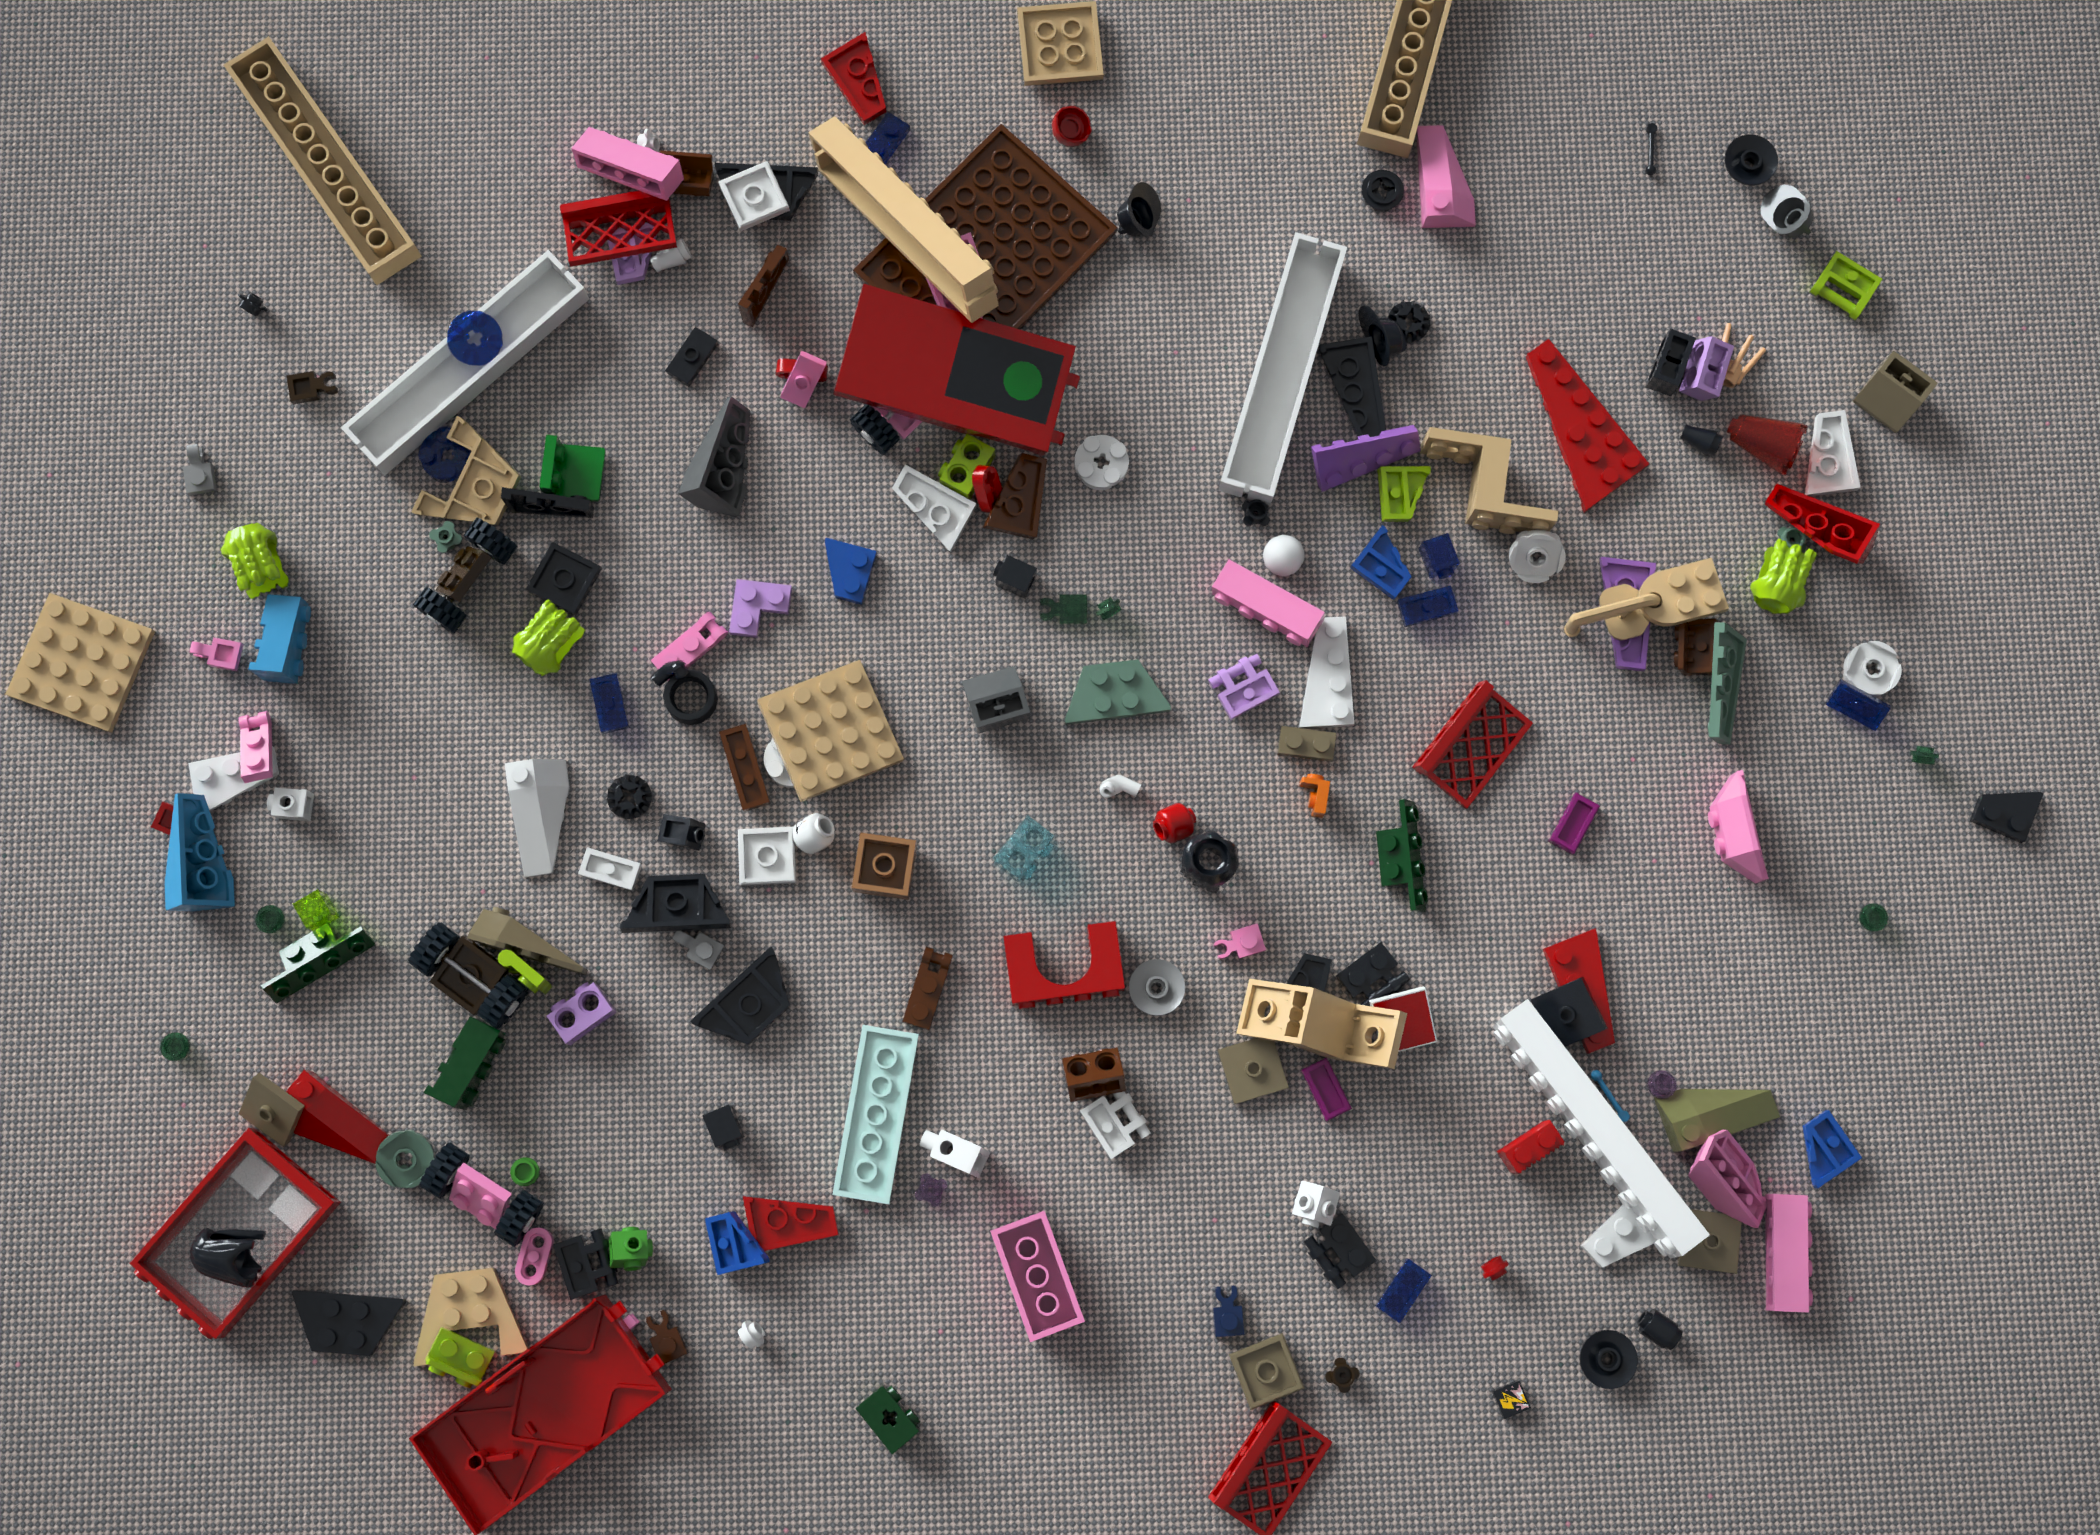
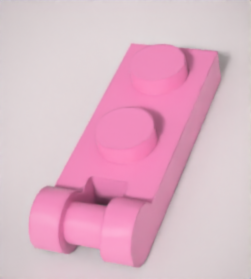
M707 612L698 622L651 659V662L657 669H660L667 662L682 660L686 663L685 667L688 668L724 639L728 631L715 622L716 618L711 612ZM706 628L711 633L707 639L700 634Z
M260 712L258 716L249 717V715L239 717L241 731V778L244 783L272 778V722L269 712ZM260 727V730L253 731L252 728Z

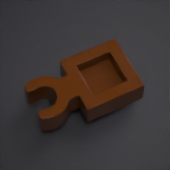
M666 1310L660 1311L663 1317L661 1324H655L652 1316L646 1317L648 1327L655 1330L657 1334L650 1338L654 1352L666 1364L688 1354V1350L678 1326L669 1329L670 1316Z

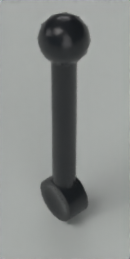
M1650 123L1646 127V132L1649 134L1648 166L1645 171L1650 176L1656 173V167L1654 166V134L1657 131V125L1654 123Z

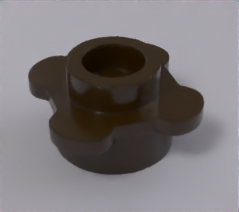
M1339 1357L1335 1359V1365L1331 1371L1326 1372L1325 1379L1328 1383H1334L1338 1386L1340 1392L1347 1393L1350 1391V1385L1353 1384L1355 1379L1359 1378L1360 1372L1358 1368L1349 1366L1344 1358ZM1341 1372L1345 1373L1344 1378L1340 1377Z

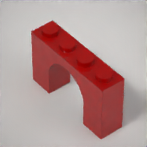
M1116 921L1087 925L1091 964L1087 973L1080 980L1067 985L1052 983L1039 972L1035 961L1032 932L1003 936L1012 1006L1018 1005L1019 1010L1035 1008L1036 1002L1046 1001L1047 1006L1063 1004V999L1074 997L1075 1002L1092 1000L1091 995L1102 994L1103 998L1120 996L1119 991H1124L1125 985Z

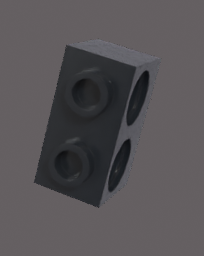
M1670 328L1662 339L1646 388L1670 397L1680 385L1696 337Z

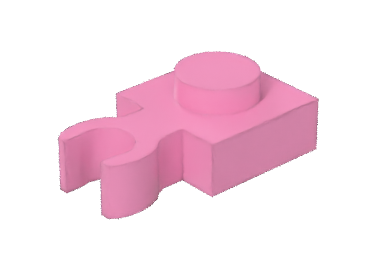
M1258 923L1231 931L1232 940L1230 941L1222 939L1214 943V947L1218 945L1226 947V953L1218 955V959H1225L1230 953L1235 951L1238 959L1266 951Z

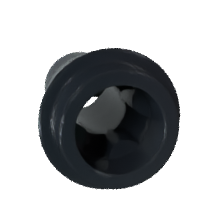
M1686 424L1680 440L1687 442L1706 456L1708 454L1715 456L1724 436L1718 434V431L1693 427Z

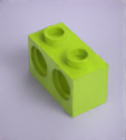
M966 434L963 440H957L951 452L954 456L949 463L945 462L942 465L938 476L940 477V484L970 500L975 492L972 484L973 471L978 465L990 466L995 459V448ZM969 451H976L979 453V457L969 460L965 457V454ZM957 473L963 474L966 477L961 483H956L951 478Z

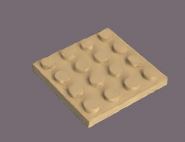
M49 593L5 695L112 733L155 631L143 625Z
M860 660L757 700L800 802L901 763L904 760Z

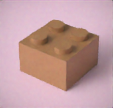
M860 832L852 882L853 892L909 900L917 851L916 840Z

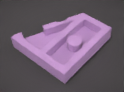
M645 223L639 231L648 235L654 226ZM620 228L612 235L621 240L628 231ZM634 235L627 244L631 246L639 245L643 239ZM608 240L609 249L612 250L616 244ZM652 252L612 259L617 284L621 285L644 280Z

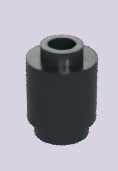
M1652 1309L1650 1312L1645 1310L1637 1321V1325L1640 1326L1638 1332L1662 1349L1666 1347L1672 1350L1678 1344L1683 1334V1331L1678 1328L1677 1323L1656 1309Z

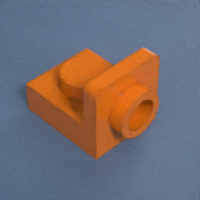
M1307 774V777L1301 778L1299 787L1315 789V792H1310L1308 808H1312V817L1323 818L1326 813L1330 781L1324 780L1322 775Z

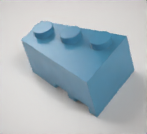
M267 595L260 625L264 627L262 640L256 639L254 645L255 649H259L256 662H250L248 670L264 681L298 684V677L303 674L304 663L301 660L302 649H305L307 646L305 626L306 622L310 621L311 608L302 597Z

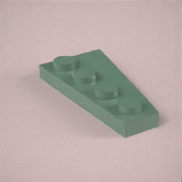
M1715 622L1708 733L1709 737L1717 743L1730 745L1747 639L1724 622Z

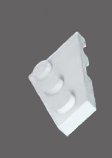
M1622 1205L1581 1247L1600 1267H1605L1654 1244L1656 1239L1650 1232H1644L1636 1221L1638 1216L1633 1209H1627Z

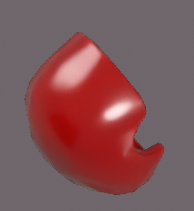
M1076 106L1062 107L1052 120L1053 135L1060 144L1066 147L1079 146L1088 139L1092 132L1090 118L1083 109Z

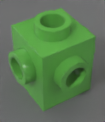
M626 1227L621 1231L611 1232L609 1238L610 1268L624 1267L625 1271L640 1270L641 1266L646 1265L648 1257L653 1255L652 1239H647V1230H639L638 1227Z

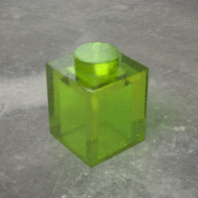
M318 889L293 903L304 926L312 931L327 922L331 923L340 918L328 895Z

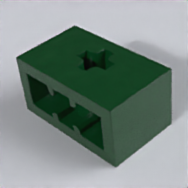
M883 1384L855 1409L890 1453L894 1454L920 1431L918 1424L921 1421L910 1408L906 1411L899 1403L902 1397L892 1385L887 1388ZM886 1409L888 1412H897L895 1417L897 1423L893 1424L891 1421L888 1423L884 1422L883 1419L886 1416L884 1411Z

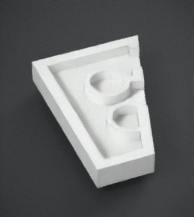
M1841 410L1819 413L1815 417L1805 495L1812 497L1857 491L1861 486L1846 412Z
M905 465L892 489L943 545L952 552L977 504Z
M273 746V777L244 783L241 778V752L188 763L193 794L204 795L210 811L221 805L228 804L233 798L247 790L251 791L279 775L275 748Z

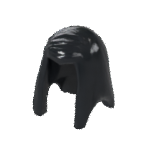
M210 1228L203 1229L192 1242L190 1260L194 1268L207 1277L240 1287H253L254 1282L258 1280L257 1273H261L262 1267L253 1259L250 1250L254 1248L255 1239L263 1240L265 1238L266 1231L238 1229L213 1231Z

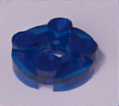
M466 311L459 314L451 321L447 331V346L450 353L455 359L467 365L481 366L489 363L498 355L503 345L502 331L499 324L493 317L482 311ZM473 330L475 334L480 332L482 335L479 339L481 343L479 346H476L475 343L469 344L467 342V339L470 338V331Z
M447 426L440 427L428 435L418 453L426 473L434 480L442 483L458 481L471 453L470 449L447 439L451 429ZM445 450H453L452 455L454 458L452 460H441L443 458L442 453Z

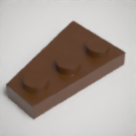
M778 244L773 252L770 251L763 267L738 303L743 323L750 327H754L789 261L788 250Z
M1025 453L1018 455L983 528L1032 540L1037 538L1047 459Z

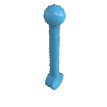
M1594 1070L1591 1073V1078L1598 1082L1622 1122L1628 1121L1630 1118L1629 1113L1622 1110L1602 1080V1073L1599 1070Z

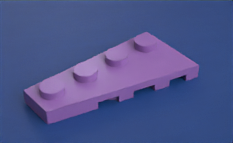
M1414 425L1382 431L1379 436L1370 437L1368 434L1358 436L1356 441L1346 443L1344 440L1333 441L1332 446L1322 447L1320 444L1311 446L1317 484L1322 492L1421 451L1418 430Z
M1601 557L1599 559L1604 590L1622 584H1628L1639 590L1643 582L1655 573L1656 563L1608 557ZM1650 622L1641 636L1627 640H1617L1611 636L1616 668L1645 671Z

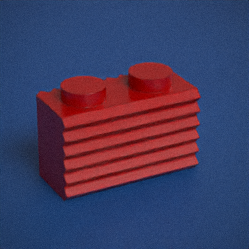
M1546 1120L1498 1150L1497 1153L1510 1173L1521 1174V1171L1531 1167L1532 1164L1540 1161L1541 1158H1545V1155H1550V1152L1559 1149V1146H1564L1565 1141L1550 1120Z

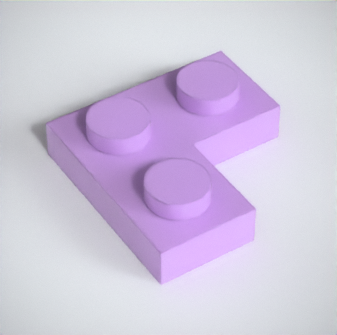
M737 579L729 629L730 635L758 638L761 611L789 614L792 586Z

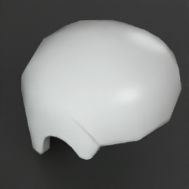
M1284 534L1273 537L1266 544L1263 553L1265 566L1273 574L1283 577L1296 573L1305 558L1301 542L1294 536Z

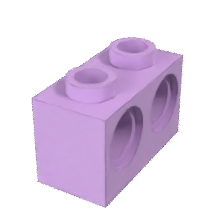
M1713 336L1696 340L1687 362L1679 392L1700 401L1719 397L1734 346Z
M588 982L582 984L574 991L575 996L568 1001L562 999L550 1008L552 1012L547 1015V1018L565 1044L571 1046L617 1013L601 988L594 982L590 985ZM591 996H597L599 1000L598 1007L593 1011H588L585 1006L586 1000ZM567 1013H573L575 1016L574 1024L571 1027L565 1028L562 1024L563 1016Z

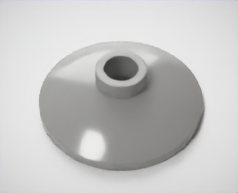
M1152 959L1140 964L1132 973L1129 981V994L1135 1006L1142 1012L1153 1016L1166 1015L1174 1011L1182 1002L1185 994V981L1182 973L1174 964L1162 959ZM1154 983H1158L1162 987V991L1158 994L1153 993L1151 990V986Z

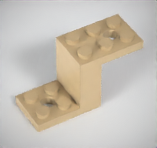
M1429 427L1421 443L1420 454H1425L1428 458L1436 460L1443 457L1452 458L1454 462L1462 464L1469 463L1470 461L1473 462L1465 524H1470L1478 530L1496 528L1505 534L1531 530L1550 531L1558 519V511L1504 503L1512 439Z
M1249 979L1236 1034L1287 1043L1329 1059L1395 1069L1407 1013L1399 1010L1354 1004L1312 987ZM1270 1005V1013L1265 1017V1009ZM1378 1030V1038L1372 1043V1035Z

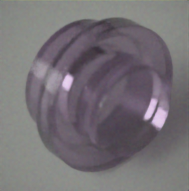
M1659 1070L1650 1075L1647 1087L1654 1097L1666 1099L1674 1094L1676 1080L1669 1072Z

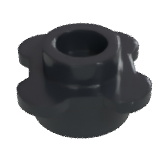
M251 292L248 295L238 294L241 298L238 305L248 313L258 316L261 310L268 311L262 305L264 300Z
M1256 499L1245 501L1242 504L1241 508L1245 514L1243 523L1246 526H1252L1253 524L1266 526L1269 524L1270 518L1267 516L1268 505L1263 501Z

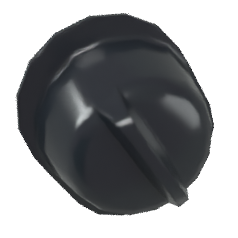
M1137 183L1133 187L1128 199L1118 208L1117 217L1120 223L1118 232L1120 235L1127 233L1132 237L1140 235L1145 237L1152 236L1160 218L1161 203L1156 191L1148 183Z
M1363 305L1360 307L1358 316L1365 337L1372 336L1375 358L1381 366L1385 367L1389 364L1390 357L1407 349L1403 331L1395 321L1389 318H1378L1369 306Z

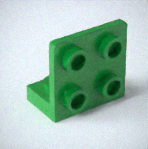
M546 435L540 490L545 494H556L566 497L573 495L584 496L587 500L598 502L601 495L606 455L605 449L601 447L562 444L558 436Z

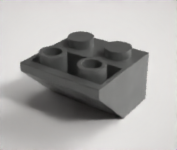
M1015 666L962 681L977 734L1030 719V709Z

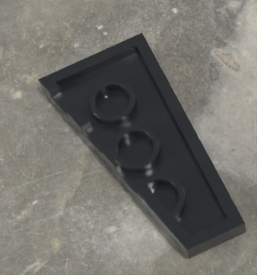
M1372 336L1319 344V352L1357 439L1358 436L1367 434L1370 437L1379 436L1382 431H1386Z

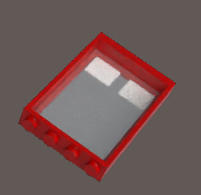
M248 1128L129 1264L136 1269L134 1274L146 1283L150 1281L157 1287L155 1292L162 1299L174 1302L178 1306L177 1312L187 1320L193 1319L200 1325L198 1330L209 1339L224 1338L341 1202L258 1129ZM207 1228L213 1231L230 1229L266 1231L265 1238L263 1240L255 1239L254 1248L250 1250L253 1259L262 1267L261 1273H257L258 1280L254 1282V1286L240 1287L199 1273L190 1260V1249L196 1235Z

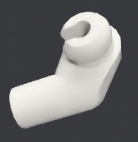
M1115 775L1100 784V794L1105 798H1110L1120 792H1126L1136 797L1141 784L1122 775Z

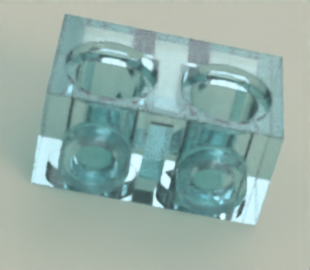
M1027 815L994 856L993 863L1019 883L1023 878L1028 880L1036 871L1037 866L1034 864L1040 856L1045 859L1055 845L1052 844L1054 835ZM1036 833L1042 837L1043 841L1039 846L1033 847L1027 843V837L1030 834ZM1014 855H1020L1024 858L1025 864L1021 868H1013L1009 864V859Z

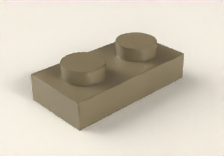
M1281 726L1277 755L1332 762L1334 759L1336 733Z

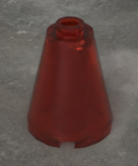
M1740 414L1738 419L1733 417L1727 433L1731 434L1730 440L1779 474L1787 476L1788 469H1791L1803 441H1801L1803 434L1807 433L1809 426L1803 423Z

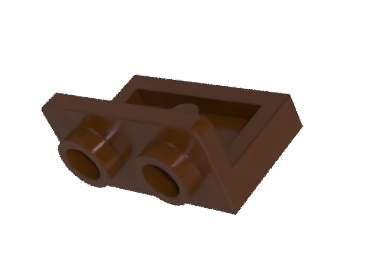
M659 151V153L675 157L681 165L684 180L673 194L710 196L714 178L713 156L711 154Z
M1716 618L1697 619L1675 625L1674 633L1675 639L1678 641V651L1674 652V665L1676 668L1678 667V670L1684 676L1712 675L1714 624L1718 622Z

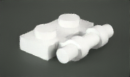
M1114 1093L1113 1095L1117 1101L1111 1105L1105 1096H1102L1080 1110V1113L1110 1159L1135 1144L1129 1135L1134 1130L1137 1131L1141 1139L1151 1134L1145 1124L1147 1120L1143 1115H1139L1131 1102L1133 1099L1129 1093ZM1121 1108L1130 1120V1123L1126 1126H1123L1115 1113Z

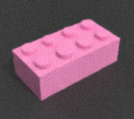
M1045 1211L990 1231L1030 1342L1085 1322Z

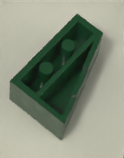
M470 1016L451 1046L453 1051L447 1062H442L437 1069L441 1074L434 1087L428 1085L423 1093L454 1108L467 1110L468 1106L472 1107L480 1092L477 1089L481 1081H485L492 1071L493 1065L490 1063L494 1055H499L504 1048L506 1040L503 1038L506 1033Z

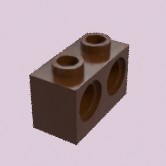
M1118 1047L1105 1048L1086 1054H1074L1070 1057L1062 1058L1070 1102L1126 1091L1125 1077Z

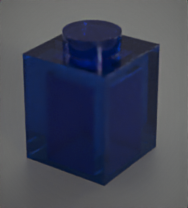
M1448 533L1423 541L1418 548L1429 578L1436 576L1439 579L1447 578L1454 574V570L1460 564Z

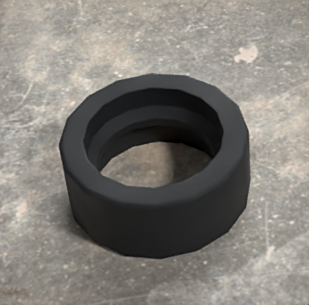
M689 670V674L682 680L676 679L675 675L669 679L664 688L663 699L665 707L674 719L683 724L694 725L702 723L711 717L716 710L718 696L716 688L708 676L700 671ZM685 682H697L706 690V703L702 709L695 713H685L678 709L675 704V691Z

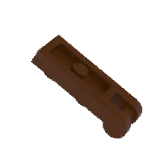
M926 946L903 1017V1023L930 1031L953 954L945 952L943 955L934 952V948ZM930 963L941 965L939 973L928 970Z

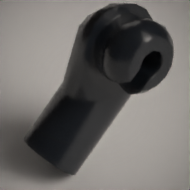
M682 660L665 663L651 675V678L656 685L661 686L673 675L678 680L684 679L690 671L685 667L686 663Z

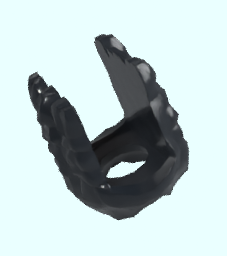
M1209 830L1204 834L1199 833L1185 844L1180 872L1187 879H1192V885L1198 887L1205 886L1207 891L1217 893L1219 887L1229 881L1238 868V849L1234 843L1223 839L1214 830ZM1208 849L1222 858L1221 865L1214 870L1205 869L1199 861L1201 852Z

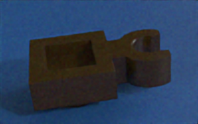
M314 371L286 376L290 402L293 405L320 400L319 392H325L329 395L338 393V388L335 385L326 386L329 380L336 379V375L330 371L324 372L319 378H317Z

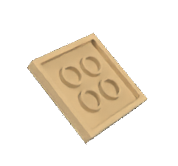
M1096 1L1017 7L1024 86L1103 80L1104 73Z

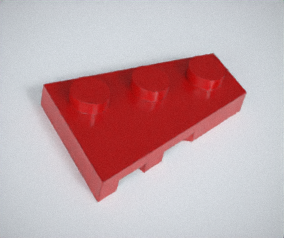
M866 32L821 58L822 65L864 126L887 112Z
M743 1196L749 1231L764 1251L839 1235L834 1206Z

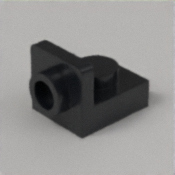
M663 814L657 841L663 844L683 846L699 851L705 837L706 825L692 818Z

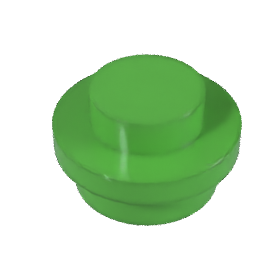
M520 1158L511 1167V1178L519 1186H530L539 1178V1165L531 1158Z

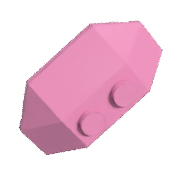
M1740 770L1730 775L1709 807L1708 821L1711 828L1715 830L1716 839L1714 840L1716 853L1721 856L1722 862L1756 884L1769 878L1762 855L1744 772Z
M1721 1130L1708 1137L1699 1150L1688 1176L1716 1210L1753 1228H1759L1768 1204L1765 1196H1762L1761 1183L1755 1165L1728 1130Z

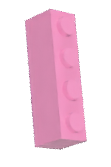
M588 127L571 148L577 168L666 201L684 180L680 162L675 157L667 156L649 147L637 145L627 139H621Z
M1228 559L1212 585V595L1215 596L1214 599L1224 606H1229L1230 604L1236 607L1242 616L1251 620L1254 617L1263 622L1262 626L1273 633L1281 632L1286 635V639L1296 646L1302 644L1308 647L1324 621V611Z
M1765 1194L1768 1204L1765 1210L1766 1310L1809 1313V1306H1812L1813 1303L1812 1290L1809 1289V1277L1812 1276L1813 1267L1808 1257V1248L1812 1246V1233L1808 1230V1219L1812 1216L1811 1202L1808 1201V1195Z

